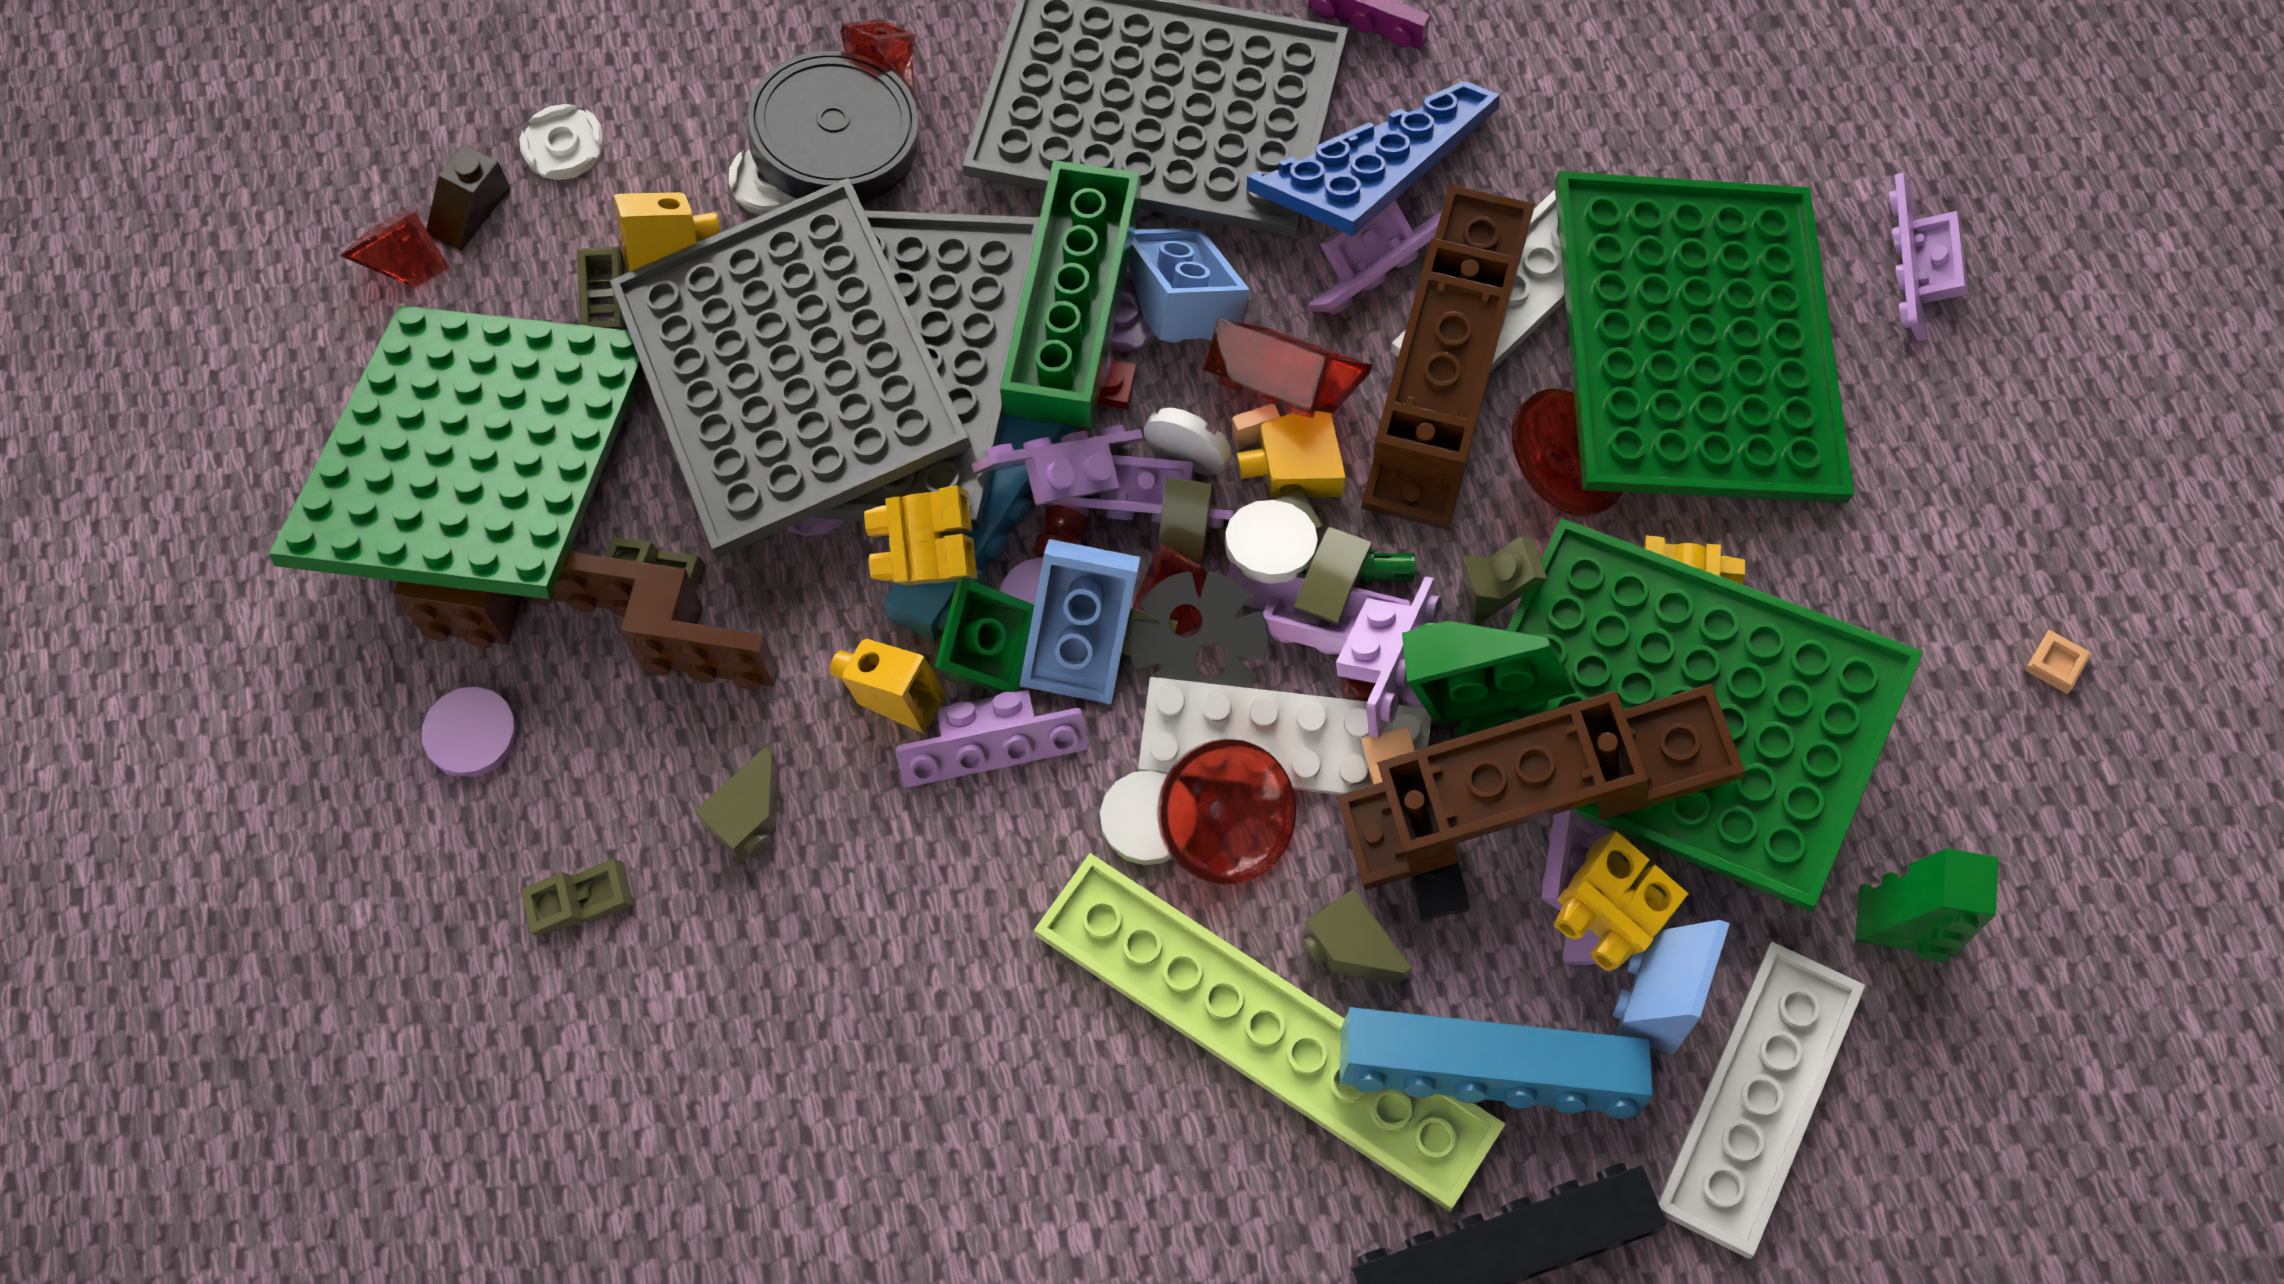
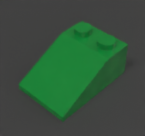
M1453 621L1426 623L1418 629L1402 632L1407 683L1437 727L1576 693L1573 681L1547 637Z

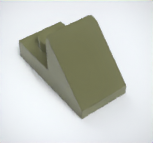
M1520 536L1489 558L1464 555L1462 557V583L1475 622L1486 620L1547 580L1534 539L1531 537Z

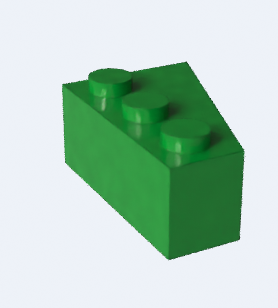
M1946 848L1909 864V874L1898 878L1897 873L1890 872L1882 876L1881 886L1872 887V885L1866 883L1860 885L1858 890L1855 941L1917 951L1918 957L1926 961L1943 962L1947 961L1949 957L1953 958L1996 916L1999 857Z

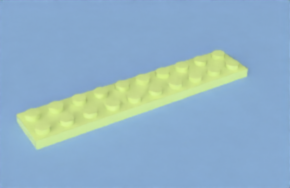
M1089 853L1034 929L1036 937L1449 1212L1452 1211L1505 1126L1504 1122L1478 1105L1458 1101L1455 1096L1433 1094L1429 1097L1417 1098L1411 1097L1400 1090L1382 1089L1378 1092H1362L1355 1089L1352 1085L1340 1084L1341 1027L1345 1020L1343 1017L1091 853Z

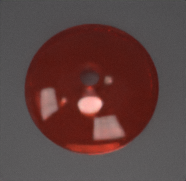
M1545 389L1533 394L1519 406L1512 423L1513 451L1523 477L1534 492L1551 506L1573 516H1595L1612 507L1623 492L1583 490L1574 393L1562 389Z
M1212 740L1189 750L1168 772L1158 799V827L1167 851L1174 861L1189 874L1203 881L1215 884L1244 883L1267 872L1281 858L1288 847L1296 822L1294 790L1284 768L1263 748L1243 740ZM1217 801L1221 806V814L1218 818L1214 819L1210 814V807Z

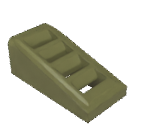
M621 247L577 249L580 325L625 330V320L613 289L591 290V284L610 283V280L625 274V258ZM612 268V273L591 275V269ZM613 298L614 304L591 305V299ZM614 313V320L591 322V314Z

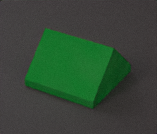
M958 578L934 668L951 682L1000 693L1017 692L1024 665L1034 604L969 579Z

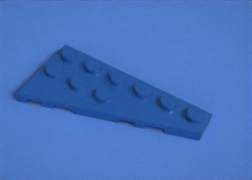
M1462 81L1424 98V106L1408 113L1401 108L1389 113L1388 121L1374 127L1369 122L1316 145L1314 154L1301 160H1297L1293 156L1279 162V169L1264 175L1261 171H1257L1248 175L1247 191L1354 236L1499 109L1500 94Z

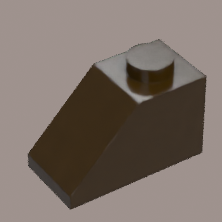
M463 144L438 175L426 233L462 251L511 189L499 162Z

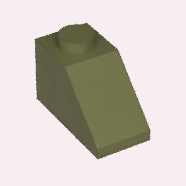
M766 746L695 810L702 825L740 863L749 855L756 857L764 852L772 841L771 835L776 831L779 766L773 753Z
M1354 889L1305 921L1304 935L1306 939L1302 941V944L1315 964L1320 965L1324 962L1330 971L1335 974L1402 985L1409 980L1412 970L1411 965Z

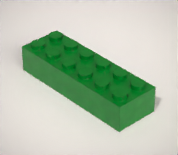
M1053 160L1000 384L1002 409L1005 416L1089 429L1093 428L1141 205L1140 172Z

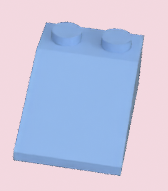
M1202 228L1135 230L1128 266L1143 317L1157 338L1166 342L1177 343L1183 339L1204 338L1217 341L1223 339V337L1241 336L1249 288Z
M1052 539L1048 540L1043 556L1020 687L1107 704L1112 703L1140 557Z
M1716 920L1660 930L1653 937V941L1646 951L1632 955L1626 972L1635 974L1630 991L1621 988L1612 1012V1017L1620 1019L1616 1034L1625 1037L1650 1039V1047L1674 1055L1701 1017L1730 923Z

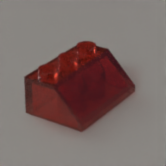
M1218 318L1203 370L1219 376L1217 382L1219 385L1243 391L1244 386L1254 389L1252 397L1258 400L1278 404L1279 399L1290 403L1288 411L1314 418L1316 411L1334 413L1370 374L1373 364L1267 326Z

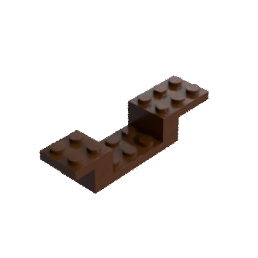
M1449 184L1435 238L1431 237L1375 439L1373 463L1363 495L1361 509L1446 530L1450 529L1472 446L1478 415L1501 328H1503L1535 203Z
M569 551L550 599L524 596L526 600L538 605H550L552 600L567 602L570 607L583 612H593L596 607L612 609L616 615L624 617L621 632L640 666L651 674L667 676L670 674V671L687 673L693 680L703 683H712L715 681V678L733 680L732 682L736 686L748 690H758L760 685L775 686L778 668L764 634L698 624L703 606L686 569ZM397 581L393 593L423 636L436 641H446L448 636L464 638L467 643L481 648H490L492 643L508 645L523 597Z
M1709 684L1625 710L1622 709L1617 692L1612 691L1379 761L1377 765L1382 783L1338 795L1337 799L1365 890L1459 863L1454 844L1591 803H1595L1601 820L1743 779L1745 770L1713 686Z

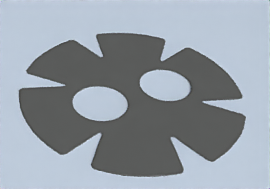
M1191 572L1173 575L1155 585L1139 603L1140 607L1160 623L1155 624L1136 620L1131 622L1129 646L1132 661L1136 669L1162 662L1163 665L1152 676L1156 678L1249 688L1257 679V674L1237 657L1266 659L1268 633L1263 613L1258 611L1234 618L1235 614L1250 599L1251 594L1226 576L1208 572L1201 597L1198 598ZM1182 604L1196 607L1202 615L1200 630L1190 637L1177 635L1173 632L1169 623L1171 612ZM1205 644H1217L1227 654V666L1222 673L1216 676L1202 674L1195 665V654Z

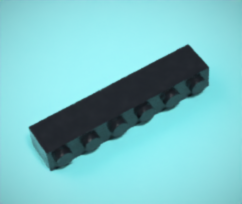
M1619 1163L1597 1172L1598 1181L1580 1187L1577 1180L1559 1184L1549 1190L1550 1198L1532 1204L1529 1196L1511 1201L1501 1207L1502 1215L1484 1221L1481 1213L1463 1218L1453 1224L1455 1231L1436 1238L1433 1230L1415 1235L1405 1240L1407 1248L1388 1255L1386 1248L1367 1252L1356 1258L1358 1266L1351 1268L1349 1277L1352 1284H1517L1657 1234L1667 1225V1222L1643 1165L1627 1170L1625 1163Z

